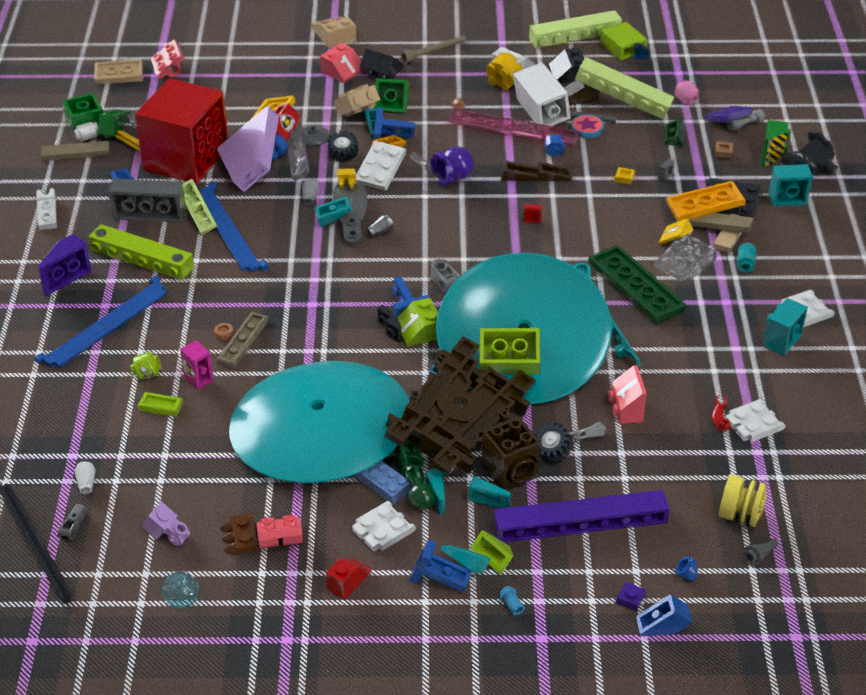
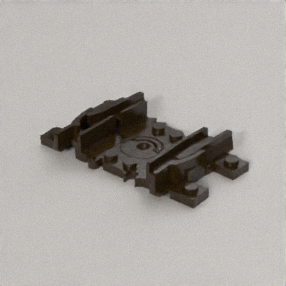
M464 336L453 347L451 353L443 349L439 351L433 372L437 374L429 372L428 380L420 388V391H411L410 402L406 405L401 419L391 413L388 415L386 421L388 429L384 434L385 438L401 447L408 439L418 444V450L433 458L430 465L446 476L456 467L467 474L471 473L476 462V457L472 452L475 447L482 446V439L479 437H482L483 430L496 426L499 420L501 422L508 421L512 411L524 416L530 402L523 397L536 383L534 378L522 370H519L509 380L490 367L485 371L476 368L478 360L474 359L473 356L479 350L480 345Z

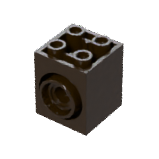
M519 416L485 429L482 432V467L496 485L506 491L539 477L541 442Z

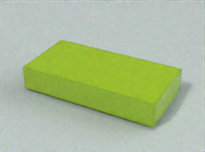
M145 392L138 404V410L177 417L183 405V398Z

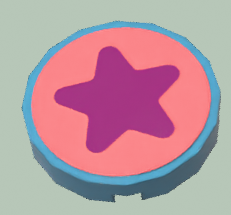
M580 115L572 120L571 130L578 137L582 135L587 139L595 138L602 134L604 123L599 117Z

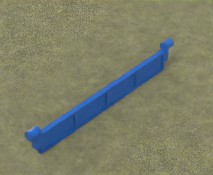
M210 181L207 187L200 189V194L218 226L216 227L217 232L241 270L246 271L249 269L251 272L260 268L263 271L268 270L269 266L265 260L257 261L215 196L216 184Z
M157 275L149 280V287L48 355L41 352L34 357V361L37 364L43 361L50 367L53 365L58 368L62 367L166 295V291H164L165 286L159 283L160 278Z

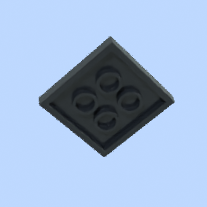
M709 178L707 187L729 181ZM733 181L744 197L745 205L716 213L727 215L732 213L754 218L761 186Z

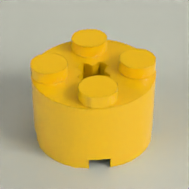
M507 52L501 53L486 67V73L489 78L488 83L491 86L497 85L505 91L509 90L514 85L513 74L523 70L521 63L518 64L515 61L516 57Z

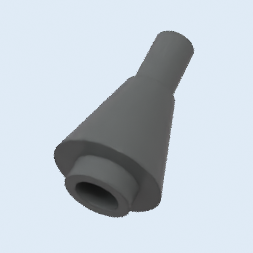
M772 539L766 543L746 546L743 551L745 560L752 566H758L770 550L778 546V541Z

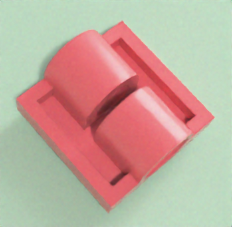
M173 40L167 43L159 53H156L151 61L156 75L160 79L166 74L170 77H176L181 73L179 63L184 58L178 42Z
M286 515L282 517L283 519L278 520L267 517L261 519V522H257L259 548L279 546L278 538H283V546L303 543L300 517Z

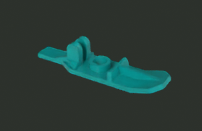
M611 317V334L619 344L614 347L617 358H623L627 355L634 359L639 367L642 366L627 339Z

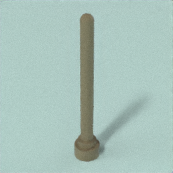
M460 36L413 52L409 50L402 51L401 59L405 64L412 62L415 57L465 42L466 37Z

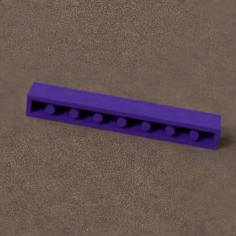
M663 490L494 509V527L497 539L502 542H512L657 525L668 522L669 506Z

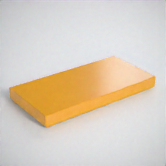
M729 181L667 197L666 203L679 222L684 219H692L745 205V199L735 183Z

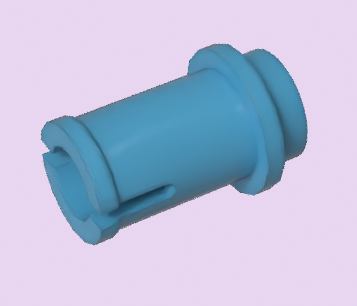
M507 586L500 591V600L506 603L514 616H517L525 610V606L517 597L516 590L511 588V586Z

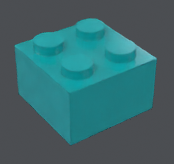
M808 164L773 166L768 193L773 206L808 204L813 178Z
M786 298L782 304L779 303L773 314L770 313L766 319L767 329L763 334L765 339L763 347L785 356L803 334L808 307L789 298Z

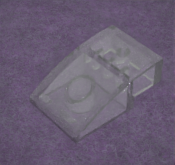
M687 234L679 242L675 240L653 263V266L675 279L685 282L699 275L717 259V253L715 248Z

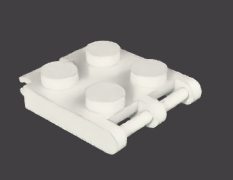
M812 290L788 297L808 307L804 327L831 318L835 314L833 310H829L824 305L823 300H819L814 295Z
M762 399L732 409L725 416L729 419L731 428L736 429L735 432L743 441L750 440L753 442L782 431L786 427L783 422H779L772 410H768Z
M386 501L356 519V524L352 526V531L361 540L364 539V543L372 551L378 549L383 551L413 533L416 526L409 524L404 519V515L401 512L398 513L392 507L390 501Z

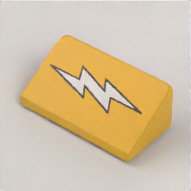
M684 219L668 225L659 243L662 245L693 232L689 220Z

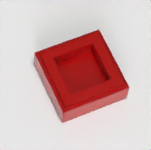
M524 204L523 222L541 223L542 205Z

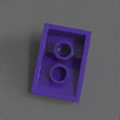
M74 233L58 241L37 266L44 296H48L92 272L87 244Z

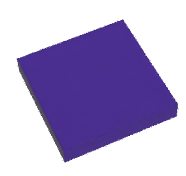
M732 105L706 114V119L708 121L729 122L752 114V107Z

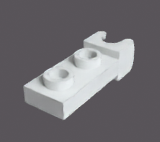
M53 188L46 195H43L41 190H37L39 230L57 228V204Z

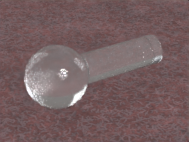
M414 152L410 154V158L425 167L426 172L432 173L430 162Z

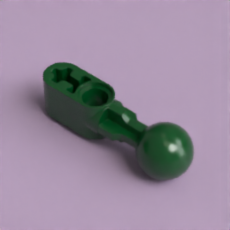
M407 440L402 447L400 446L396 462L400 475L405 477L412 485L408 493L410 504L415 509L426 510L435 502V491L430 485L424 483L425 476L422 469L424 460L421 451L417 449L418 444Z

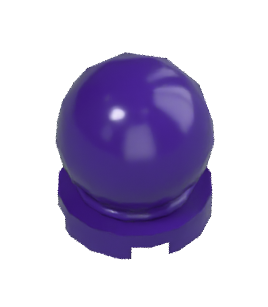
M451 147L444 153H434V157L430 159L432 173L437 175L439 178L437 182L441 186H448L454 180L465 179L470 175L474 167L472 154L463 147Z

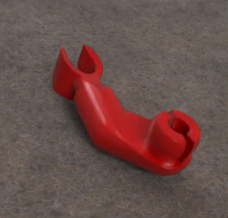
M718 395L714 402L715 407L711 420L720 432H726L730 427V421L723 417V412L728 399L725 396L724 402L721 404L718 401Z

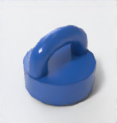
M690 556L682 558L676 566L677 575L682 579L694 581L698 575L697 562Z

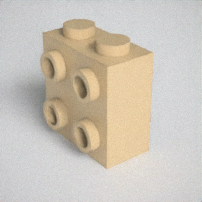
M368 84L338 95L339 99L335 100L334 104L339 116L345 114L348 117L375 106V102L379 101L380 97L375 85L368 87Z

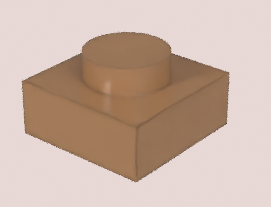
M716 142L715 157L732 158L733 143Z

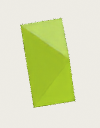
M483 530L470 547L474 552L491 558L489 565L499 574L503 573L513 558V553L508 544Z

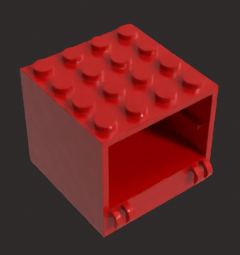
M169 78L135 113L143 170L186 182L192 179L195 184H198L221 157L217 148L228 140L224 93L215 88L212 89Z

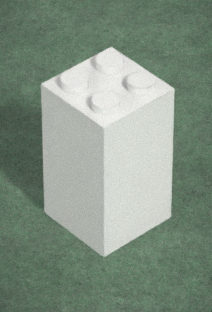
M543 63L513 74L517 100L541 130L571 119L568 93Z

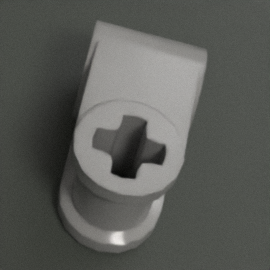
M436 259L431 265V280L435 282L443 293H446L460 275L447 261Z

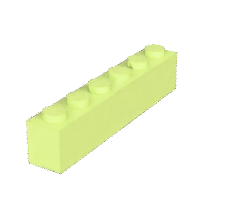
M614 10L530 25L529 39L535 48L600 37L602 29L621 24L622 19Z
M587 57L584 58L575 80L663 120L674 99V96Z

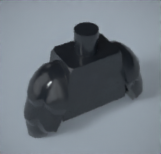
M809 132V143L800 151L781 155V162L784 165L808 164L811 174L819 176L825 170L833 175L838 169V166L832 162L835 156L833 146L821 132Z

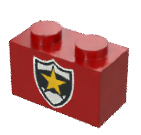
M289 103L278 105L275 113L279 116L276 134L281 135L285 141L290 138V133L298 126V121L301 118V115Z

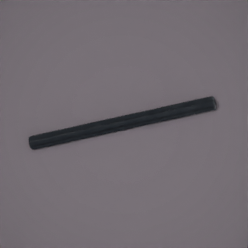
M8 483L1 485L0 493L61 602L63 604L72 602L73 594L12 487Z

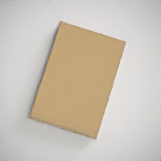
M142 59L96 62L95 85L143 81Z

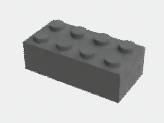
M113 178L108 191L113 219L183 222L186 213L183 182Z

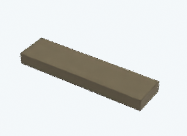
M109 141L41 147L42 161L110 155Z
M719 213L688 219L691 226L749 233L754 224V218Z
M251 312L216 359L217 365L235 369L268 323V316Z

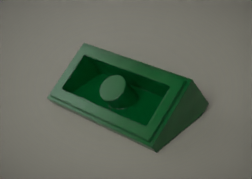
M682 119L666 124L664 145L684 146L686 126Z

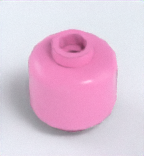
M691 81L679 82L675 90L676 98L683 104L691 105L696 102L699 97L698 88Z

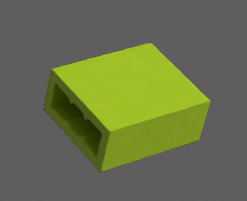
M624 22L602 29L600 44L621 61L646 53L647 38L630 24Z

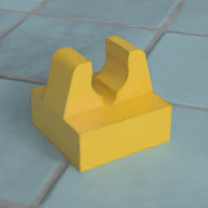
M337 169L340 188L343 189L344 184H349L350 189H352L357 184L355 169Z

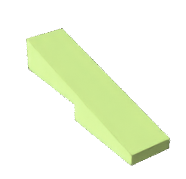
M190 179L183 183L185 203L200 233L203 235L218 227L194 181Z

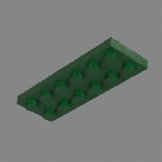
M618 244L588 257V263L656 324L686 310V303Z

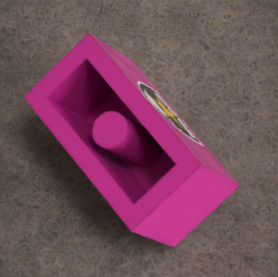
M196 340L180 349L184 378L199 390L214 381L211 355L205 347Z

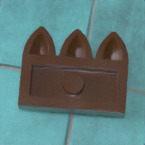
M252 513L230 516L231 520L220 527V530L229 532L222 538V541L231 543L224 549V552L235 555L259 551Z

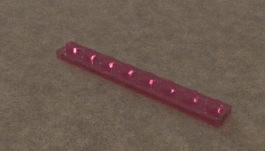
M453 108L448 116V122L456 125H465L472 128L498 131L534 139L545 140L549 135L561 134V139L565 141L566 145L575 146L580 135V131L456 108Z

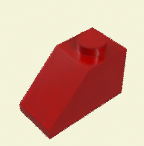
M339 558L326 572L327 590L345 600L371 573L372 568L356 559Z

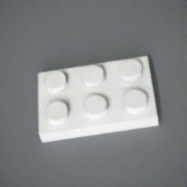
M374 141L356 174L357 181H360L365 186L386 191L406 154V149Z

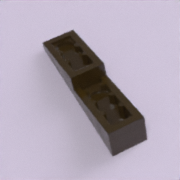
M504 160L501 168V181L571 182L572 168L538 162L536 167Z

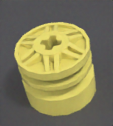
M730 474L722 496L719 517L733 521L737 512L741 513L742 524H745L749 515L751 516L749 526L755 527L765 507L767 484L761 482L758 491H755V480L751 481L748 488H744L745 478Z

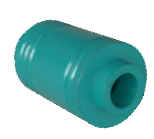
M744 243L738 248L736 266L739 271L749 273L755 268L756 247L751 243Z

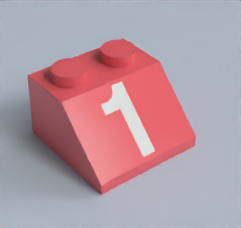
M340 43L320 56L321 72L343 83L364 71L360 67V58L354 49L346 44Z
M637 365L632 366L612 382V389L608 392L610 403L613 402L614 417L617 416L619 424L643 422L647 393Z

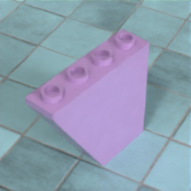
M268 105L217 148L234 184L244 192L269 172L271 168L279 116Z

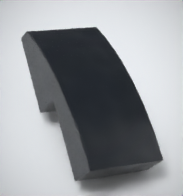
M382 304L377 308L378 322L385 326L386 335L389 338L400 343L402 342L401 324L395 314Z

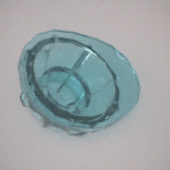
M176 571L168 575L161 588L165 601L171 607L177 609L191 606L197 599L199 592L197 579L190 575L189 572Z

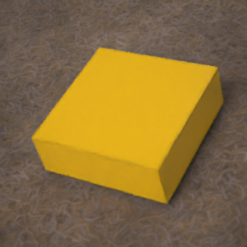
M618 167L614 182L631 185L635 176V170Z

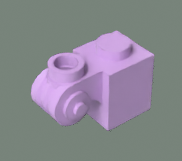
M162 501L141 525L157 540L162 534H167L168 540L175 546H181L190 536V531L187 529L186 524L177 520L178 515Z

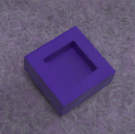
M625 582L617 596L616 603L637 611L646 595V590Z

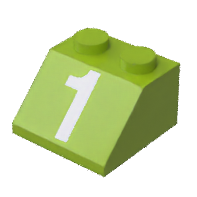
M431 298L413 301L397 317L402 327V339L407 347L437 340L436 322L438 311Z

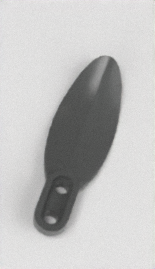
M357 181V184L352 189H350L349 184H344V188L341 189L338 183L333 191V201L348 196L352 211L338 218L343 224L344 242L347 246L356 247L362 243L361 222L367 211V192L365 186L360 181Z

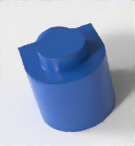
M561 134L549 135L545 138L546 154L549 156H562V151H565V141H562Z

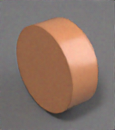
M228 323L218 324L214 328L215 338L221 341L231 339L234 335L232 325Z

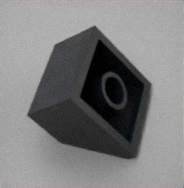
M565 49L549 63L550 72L559 83L576 81V75L584 60L581 49Z
M365 49L360 67L367 74L373 75V73H376L380 78L387 79L389 77L393 79L404 68V64L393 56Z

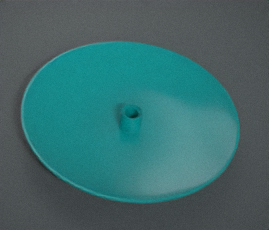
M537 253L504 254L487 259L467 270L451 285L445 294L436 322L439 349L446 350L449 353L452 352L453 347L462 336L480 345V328H540V374H528L536 380V383L523 397L530 402V405L546 403L565 397L588 382L605 360L612 333L609 308L595 283L573 265L563 260ZM479 347V350H478L477 353L473 356L474 359L478 360V364H477V367H476V368H478V369H480V347ZM514 375L503 376L510 380Z
M321 361L302 364L285 369L264 379L245 394L235 407L230 420V441L238 457L250 468L265 476L296 483H318L338 480L374 466L397 448V444L384 437L385 431L388 429L386 421L390 413L401 419L409 399L397 381L386 373L367 365L346 361Z

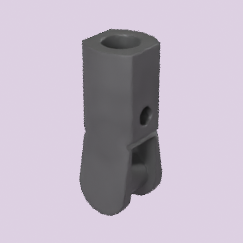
M80 504L74 506L67 519L59 527L58 537L66 536L69 540L75 538L80 525L88 514L86 506Z

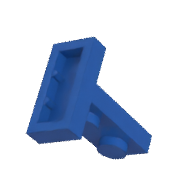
M377 108L373 141L380 139L381 134L408 138L414 137L415 122L382 119L383 108Z
M394 277L392 293L398 298V303L393 304V313L396 317L413 301L430 298L428 295L413 298L402 277Z
M428 540L415 563L409 581L418 584L421 576L424 575L464 592L471 571L434 555L433 551L436 543Z

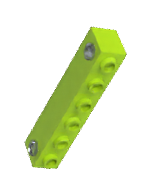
M102 224L88 236L92 251L183 280L194 269L192 253Z

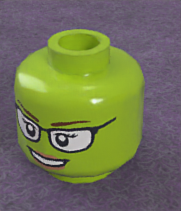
M151 352L135 356L133 364L130 366L132 374L134 376L137 375L141 380L157 376L162 368L159 357Z

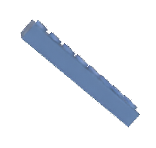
M382 461L353 475L382 498L390 501L392 505L406 496L411 489V483L405 477Z

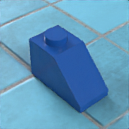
M672 594L636 616L639 632L642 636L676 634L693 623L688 604Z

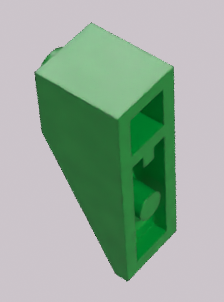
M113 109L99 114L98 134H103L105 138H114L117 132L121 131L125 125L130 111Z

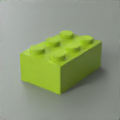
M480 328V370L485 371L490 367L501 375H514L519 370L526 374H540V328Z

